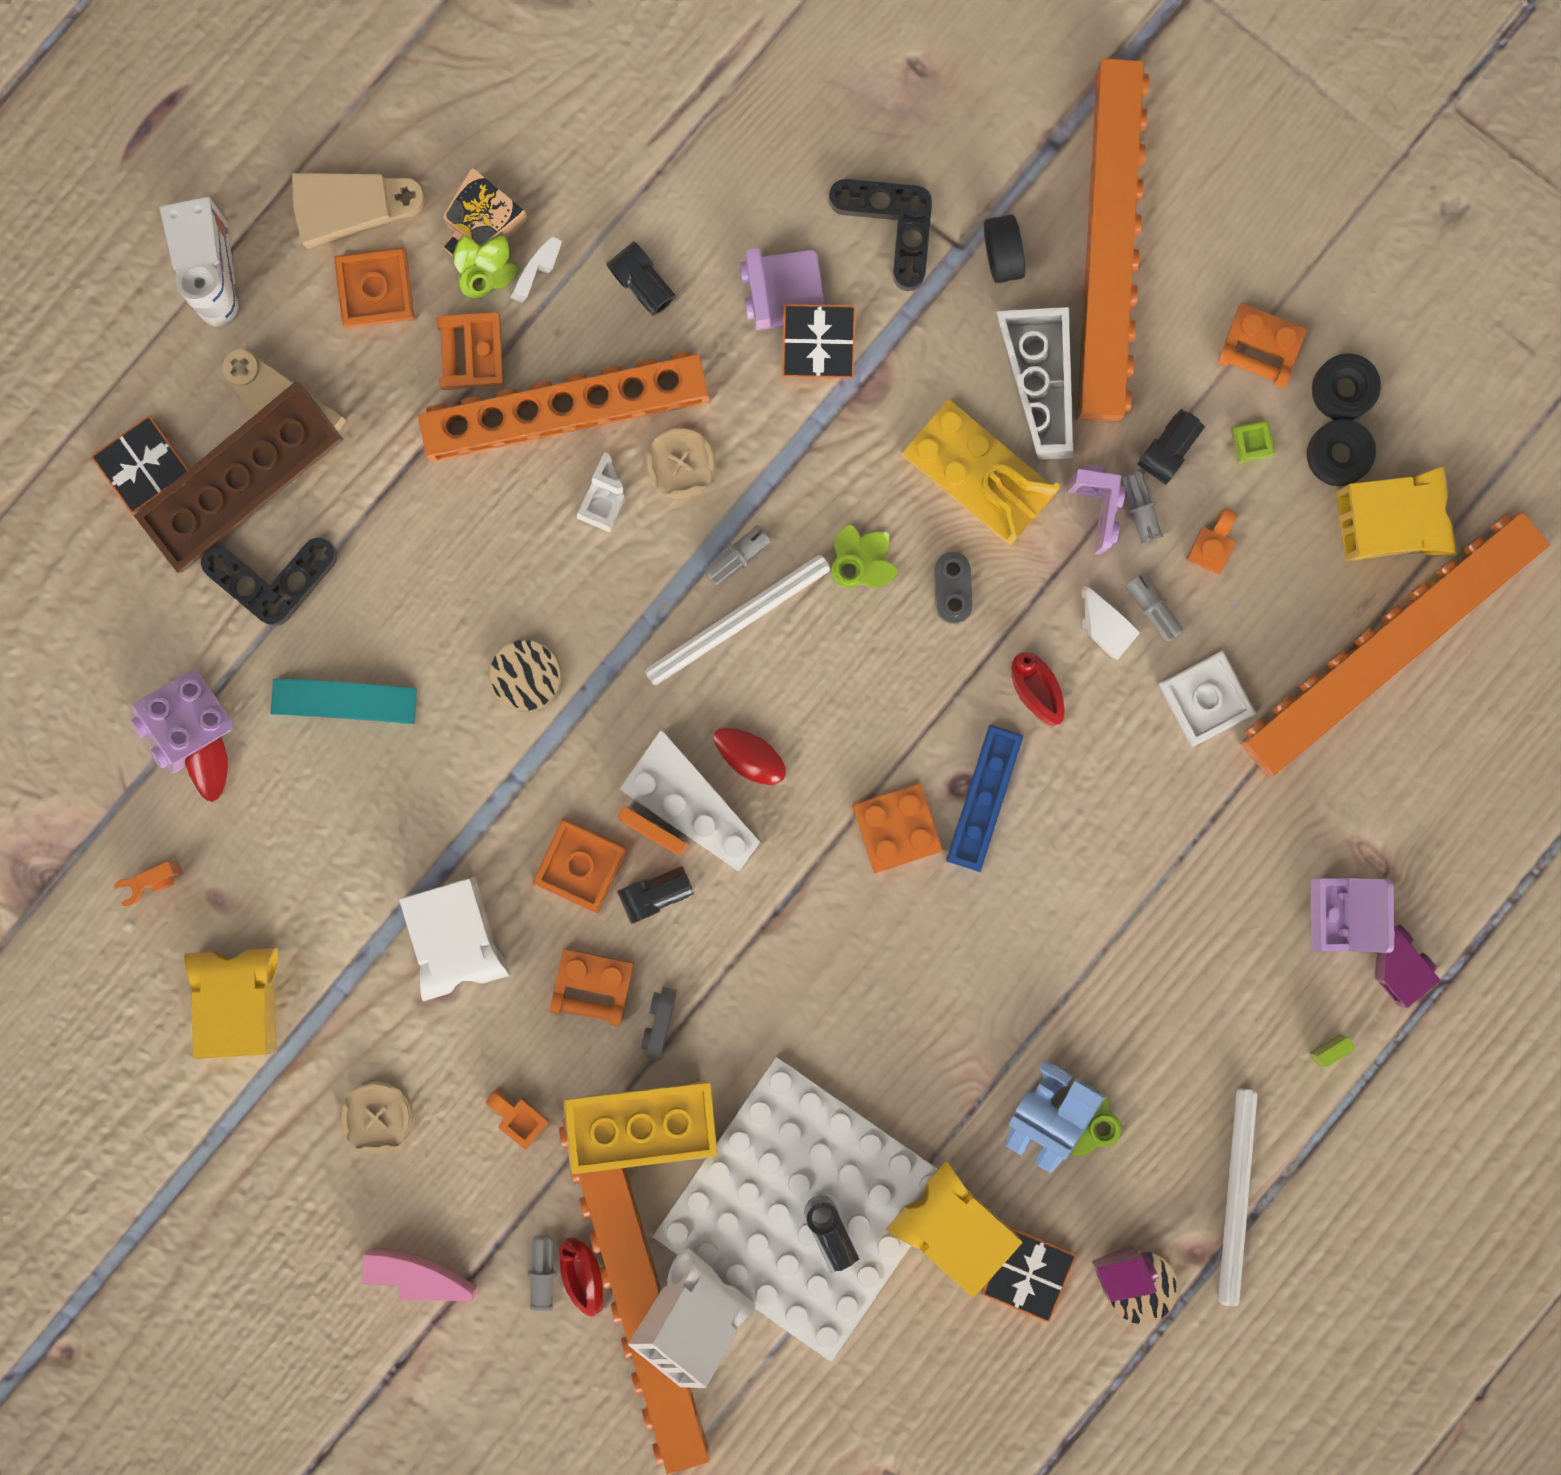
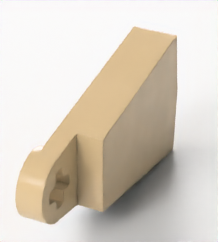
M292 173L293 209L301 242L307 249L404 217L414 216L423 209L425 204L424 191L416 181L410 178H384L382 174ZM408 189L412 195H416L415 198L410 199V205L405 206L401 200H397L398 197L403 196V190Z
M238 349L231 351L222 362L224 377L253 416L293 384L289 379L246 350ZM237 361L242 364L249 361L246 366L249 373L246 376L242 374L234 376L236 368L233 365ZM311 395L330 422L339 431L346 423V420Z

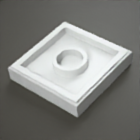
M1223 650L1158 683L1190 747H1194L1256 714Z

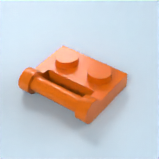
M1241 303L1238 306L1217 363L1224 366L1234 365L1274 381V386L1284 389L1308 329ZM1238 343L1281 360L1280 367H1275L1235 351L1236 344Z
M500 313L459 314L436 317L437 329L440 330L443 376L439 377L440 389L458 390L461 388L504 386ZM458 328H464L465 375H457L455 330Z
M564 948L549 1012L560 1015L562 1011L610 1021L609 1025L620 1027L634 963ZM570 987L615 997L614 1005L609 1007L566 998V989Z

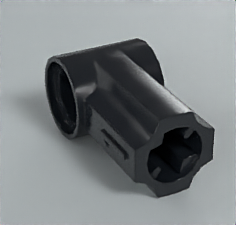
M635 241L606 263L608 269L625 289L629 288L652 316L661 313L676 298L675 293L653 269L654 265L647 254Z
M1180 409L1166 426L1159 439H1155L1137 465L1167 485L1184 462V455L1205 426L1196 416Z
M683 866L651 880L646 878L617 891L631 924L659 913L661 908L672 903L675 904L695 894Z
M819 1195L811 1198L805 1205V1218L830 1272L842 1271L852 1266L860 1258L840 1218L836 1205L827 1196ZM823 1207L831 1210V1217L828 1221L824 1223L813 1221L812 1215L818 1208Z

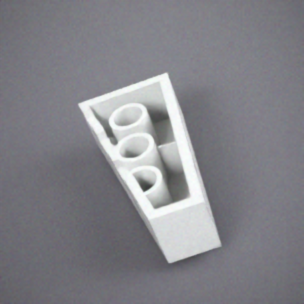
M1069 307L996 311L1037 460L1073 458Z
M660 730L620 790L740 872L760 844V841L669 737Z

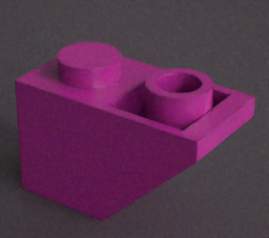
M1399 924L1398 926L1394 925L1393 951L1390 953L1377 952L1375 979L1398 1006L1409 1008L1441 980L1434 973L1437 969L1435 963L1425 953L1418 954L1411 945L1414 939Z
M1132 1245L1091 1261L1103 1291L1110 1302L1157 1292L1153 1281L1159 1279L1150 1257L1147 1258L1144 1251L1139 1253Z

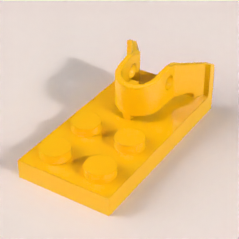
M950 399L944 403L902 453V456L1010 547L1060 488L1057 482L1053 485L1048 483Z
M697 1080V1083L563 1099L571 1174L717 1156L711 1084L706 1080Z

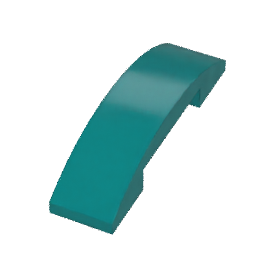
M273 679L271 715L414 724L417 689L347 682Z

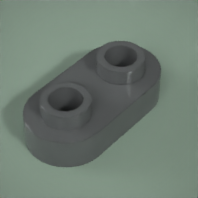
M948 552L937 560L934 567L936 612L944 622L959 624L965 621L972 611L971 567L968 559L961 553ZM948 564H956L959 567V574L956 576L949 575L946 571ZM949 600H959L961 609L956 612L951 611L948 607Z
M663 987L661 993L654 992L649 1013L656 1016L653 1028L646 1027L641 1049L647 1050V1058L661 1060L677 994L676 989Z

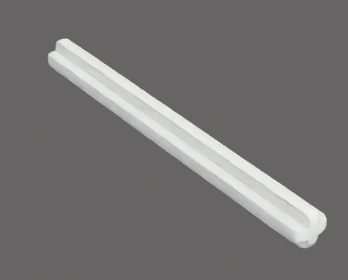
M817 555L647 667L645 674L653 685H658L828 573L830 570L828 562L822 555Z
M1240 1088L1236 1091L1218 1295V1301L1225 1306H1238L1240 1300L1257 1106V1092L1246 1088Z

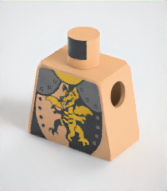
M472 168L444 214L443 219L446 225L454 233L442 248L453 257L455 247L462 235L470 237L479 247L499 234H503L508 239L528 222V217L525 210Z

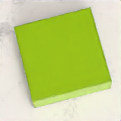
M1268 420L1231 428L1238 463L1275 455Z
M1339 1034L1310 1052V1055L1316 1064L1327 1068L1353 1052L1355 1047L1349 1037Z

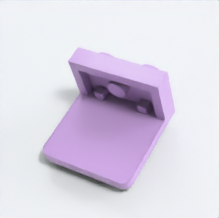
M760 248L745 250L746 262H740L742 283H749L751 297L745 298L748 319L755 318L756 331L783 327L784 304L825 305L818 257L815 251L806 250L761 257Z
M1084 465V469H1077L1069 478L1067 493L1102 498L1094 546V554L1101 555L1111 548L1112 543L1116 544L1120 522H1115L1114 519L1118 508L1123 506L1126 487L1120 486L1121 475L1105 473L1106 468L1102 466Z
M195 670L187 672L132 704L134 719L130 720L133 729L141 739L147 737L154 747L150 750L154 760L160 768L166 766L172 775L185 768L186 757L227 734L233 727L232 720L200 673Z
M1311 879V951L1390 953L1393 951L1395 937L1393 882L1390 879Z

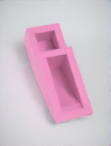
M372 1248L363 1254V1284L399 1285V1300L473 1301L477 1295V1287L461 1275L422 1257L394 1250Z

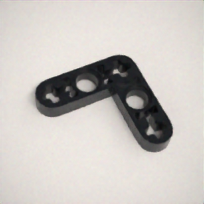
M841 179L835 182L829 192V204L837 214L898 220L893 281L898 288L904 291L918 289L922 285L926 273L932 198L929 191L917 185ZM842 189L849 190V196L860 197V190H866L864 198L865 208L859 207V199H849L848 205H842L840 198L835 197V195H841ZM876 192H884L889 196L890 204L885 209H876L870 203V197ZM896 193L902 194L900 201L911 202L913 196H919V201L924 203L925 206H920L919 211L914 212L911 205L900 203V211H894L897 200ZM908 230H916L921 234L923 241L919 246L911 248L904 244L902 235ZM900 253L910 257L922 256L921 259L914 257L913 272L919 273V276H914L912 282L905 281V275L899 274V271H905L907 265V256L900 257Z
M323 538L310 539L271 585L232 552L222 547H212L205 551L201 558V567L209 578L259 620L271 626H278L284 624L331 570L337 561V551L332 543ZM315 547L318 549L327 547L324 552L328 557L325 562L317 560L311 567L317 571L314 576L307 569L299 566L302 561L309 565L314 560L315 555L312 553V550ZM225 555L226 558L223 563L229 569L236 572L231 577L219 569L213 572L212 569L215 566L211 561L213 557L222 558ZM295 572L303 573L306 578L305 587L298 592L290 591L287 586L288 577ZM246 576L252 577L256 585L254 592L249 596H241L237 591L238 581ZM279 588L286 595L294 598L291 603L284 599L279 604L278 609L281 611V614L278 617L274 615L266 616L269 612L268 608L265 607L268 602L275 604L282 597L276 593Z

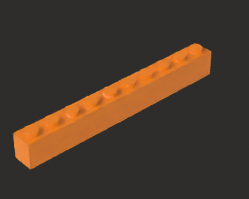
M1101 59L1096 71L1077 420L1120 422L1125 416V412H1130L1132 392L1126 391L1127 377H1132L1134 356L1128 355L1129 342L1134 341L1136 321L1130 320L1131 306H1136L1138 286L1132 285L1133 271H1138L1140 251L1134 249V237L1140 235L1142 223L1141 214H1136V201L1142 200L1144 186L1143 179H1138V166H1143L1145 160V144H1140V131H1145L1147 125V109H1142V96H1147L1149 89V74H1144V61Z
M1523 512L1512 517L1506 513L1490 526L1493 532L1483 540L1479 536L1463 548V551L1466 553L1464 557L1458 562L1451 559L1435 572L1439 577L1430 585L1423 582L1410 592L1408 596L1411 598V601L1403 608L1398 604L1391 608L1381 617L1384 623L1379 628L1373 631L1370 627L1354 639L1357 645L1347 654L1343 650L1326 663L1329 669L1320 677L1314 673L1299 685L1302 692L1291 700L1287 696L1271 709L1274 715L1265 723L1259 719L1244 731L1247 738L1240 745L1266 776H1274L1550 546L1549 542Z
M564 1118L562 1120L563 1127H559V1135L562 1145L566 1149L568 1148ZM626 1168L571 1174L575 1184L581 1183L584 1194L583 1197L579 1198L582 1213L585 1219L591 1217L594 1232H590L593 1250L595 1254H602L605 1265L600 1268L603 1284L606 1289L612 1288L615 1302L611 1303L613 1318L616 1324L622 1323L626 1337L621 1338L624 1355L627 1360L633 1359L636 1372L631 1373L634 1389L637 1395L643 1393L647 1406L642 1408L645 1426L647 1430L653 1429L657 1443L652 1444L657 1465L664 1464L666 1474L669 1475L709 1463L710 1450L691 1388L678 1386L628 1345L662 1289Z

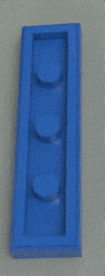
M988 725L946 862L981 872L1024 735Z

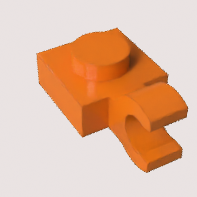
M1224 508V510L1220 511L1212 530L1202 527L1186 560L1214 574L1220 575L1235 545V541L1226 536L1231 530L1238 513Z
M167 861L139 873L133 878L121 879L114 884L115 889L129 886L132 889V896L121 902L122 906H132L141 900L145 889L152 888L154 892L166 889L175 884L173 878L183 873L178 861Z
M495 1089L485 1102L486 1105L504 1118L498 1125V1128L525 1150L549 1123V1119L522 1097L514 1105L503 1093Z

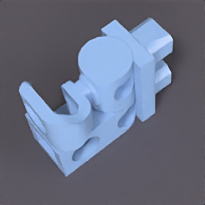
M1044 1060L1040 1066L1043 1080L1039 1083L1035 1092L1027 1091L1008 1124L1012 1128L1008 1134L1005 1146L1022 1155L1030 1141H1035L1043 1146L1034 1163L1051 1173L1061 1163L1062 1159L1066 1160L1070 1156L1107 1095L1077 1079L1072 1084L1062 1105L1057 1109L1051 1102L1053 1097L1061 1088L1070 1085L1074 1076Z

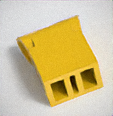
M1444 466L1416 477L1354 483L1336 491L1345 562L1411 553L1428 556H1455L1457 554L1453 525L1446 512L1448 489Z
M278 948L247 949L233 958L225 957L216 951L185 953V969L192 987L193 1059L276 1053L277 1035L273 981L278 964Z
M947 1160L926 1182L922 1197L906 1205L885 1228L898 1239L920 1249L973 1298L1023 1243L1009 1226L964 1187Z

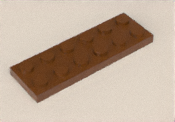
M295 381L137 512L134 517L177 573L183 572L201 558L205 551L218 544L344 439L301 382Z

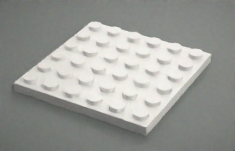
M776 1056L716 1142L717 1156L705 1158L652 1237L677 1255L684 1249L692 1250L714 1269L723 1283L735 1286L755 1303L756 1310L832 1362L911 1247V1245L889 1233L885 1228L906 1205L922 1197L926 1182L939 1168ZM815 1196H827L832 1199L860 1258L852 1266L842 1271L830 1272L812 1231L807 1225L804 1214L805 1205ZM823 1207L818 1208L812 1215L813 1221L817 1223L828 1221L831 1217V1210Z

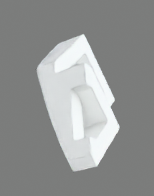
M552 237L539 248L521 272L509 298L522 303L526 300L536 271L540 270L549 274L553 269L562 240Z
M604 452L592 477L591 486L577 513V519L610 532L624 502L623 486L616 475L612 459L608 453Z
M1085 586L1082 589V597L1085 598V618H1082V628L1088 630V635L1110 657L1118 660L1140 632L1103 598Z

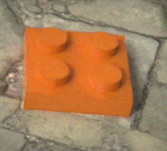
M921 783L852 805L874 874L943 852Z

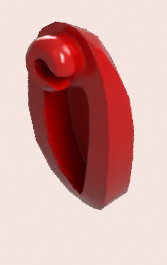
M1019 653L1015 656L1011 665V677L1019 698L1045 724L1052 727L1061 724L1065 714L1064 700L1061 687L1048 665L1033 653Z
M721 728L714 733V742L720 754L741 776L764 785H775L785 778L786 767L783 760L774 748L762 738L752 733L732 728Z
M222 737L185 758V765L194 786L204 799L211 802L218 800L221 796L227 780L228 758Z
M573 1237L567 1238L559 1247L561 1278L573 1304L582 1313L593 1317L603 1311V1285L598 1261L584 1242Z

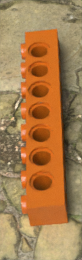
M685 351L671 355V360L657 363L656 359L639 361L636 363V368L622 370L621 366L609 367L601 370V375L587 378V374L572 375L566 378V383L552 385L551 381L535 383L531 385V390L517 393V389H506L497 392L496 398L482 400L481 396L469 397L461 400V405L447 408V404H436L427 407L425 413L417 415L426 456L431 462L705 404L709 403V396L700 355H692L691 351ZM665 375H674L678 378L679 382L674 389L664 390L659 386L660 379ZM632 382H638L644 387L642 394L635 398H630L624 394L625 387ZM596 390H604L609 394L607 401L602 405H594L589 402L590 395ZM562 397H569L573 400L572 408L565 413L557 412L555 410L556 401ZM532 404L538 407V413L532 420L520 418V411L524 406ZM492 412H499L503 414L501 424L495 428L485 426L486 417ZM459 419L466 420L468 427L463 434L452 435L450 433V427L454 421Z

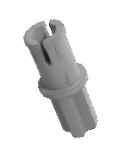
M1135 471L1124 475L1121 480L1123 486L1126 487L1125 492L1131 508L1128 513L1133 514L1141 538V544L1151 541L1147 526H1150L1154 540L1164 537L1153 508L1156 502H1151L1142 472Z
M756 525L753 530L734 545L729 543L727 545L728 550L705 567L704 572L707 578L717 585L739 567L745 568L748 565L747 561L771 544L767 535L764 532L761 533L762 529Z
M1145 573L1126 585V588L1143 609L1142 615L1144 617L1149 616L1166 641L1173 640L1183 632V628L1165 604L1167 599H1162Z
M541 1235L535 1236L532 1239V1267L528 1271V1277H531L530 1309L534 1311H549L553 1309V1278L557 1276V1272L553 1270L554 1240L550 1236Z

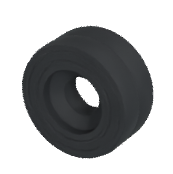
M1009 214L986 219L984 221L985 245L991 274L995 283L1024 278V251L1015 216Z
M1351 353L1340 354L1328 360L1316 372L1312 382V397L1315 405L1325 416L1333 420H1354L1361 417L1375 405L1381 391V380L1376 367L1365 357ZM1348 378L1354 382L1355 393L1353 396L1344 397L1338 392L1337 382L1339 379Z
M1338 419L1325 424L1312 436L1307 447V462L1310 470L1320 481L1331 486H1347L1358 481L1370 471L1376 457L1375 441L1369 430L1362 424L1349 419ZM1342 443L1348 446L1351 455L1347 462L1341 463L1333 458L1332 448L1335 444Z

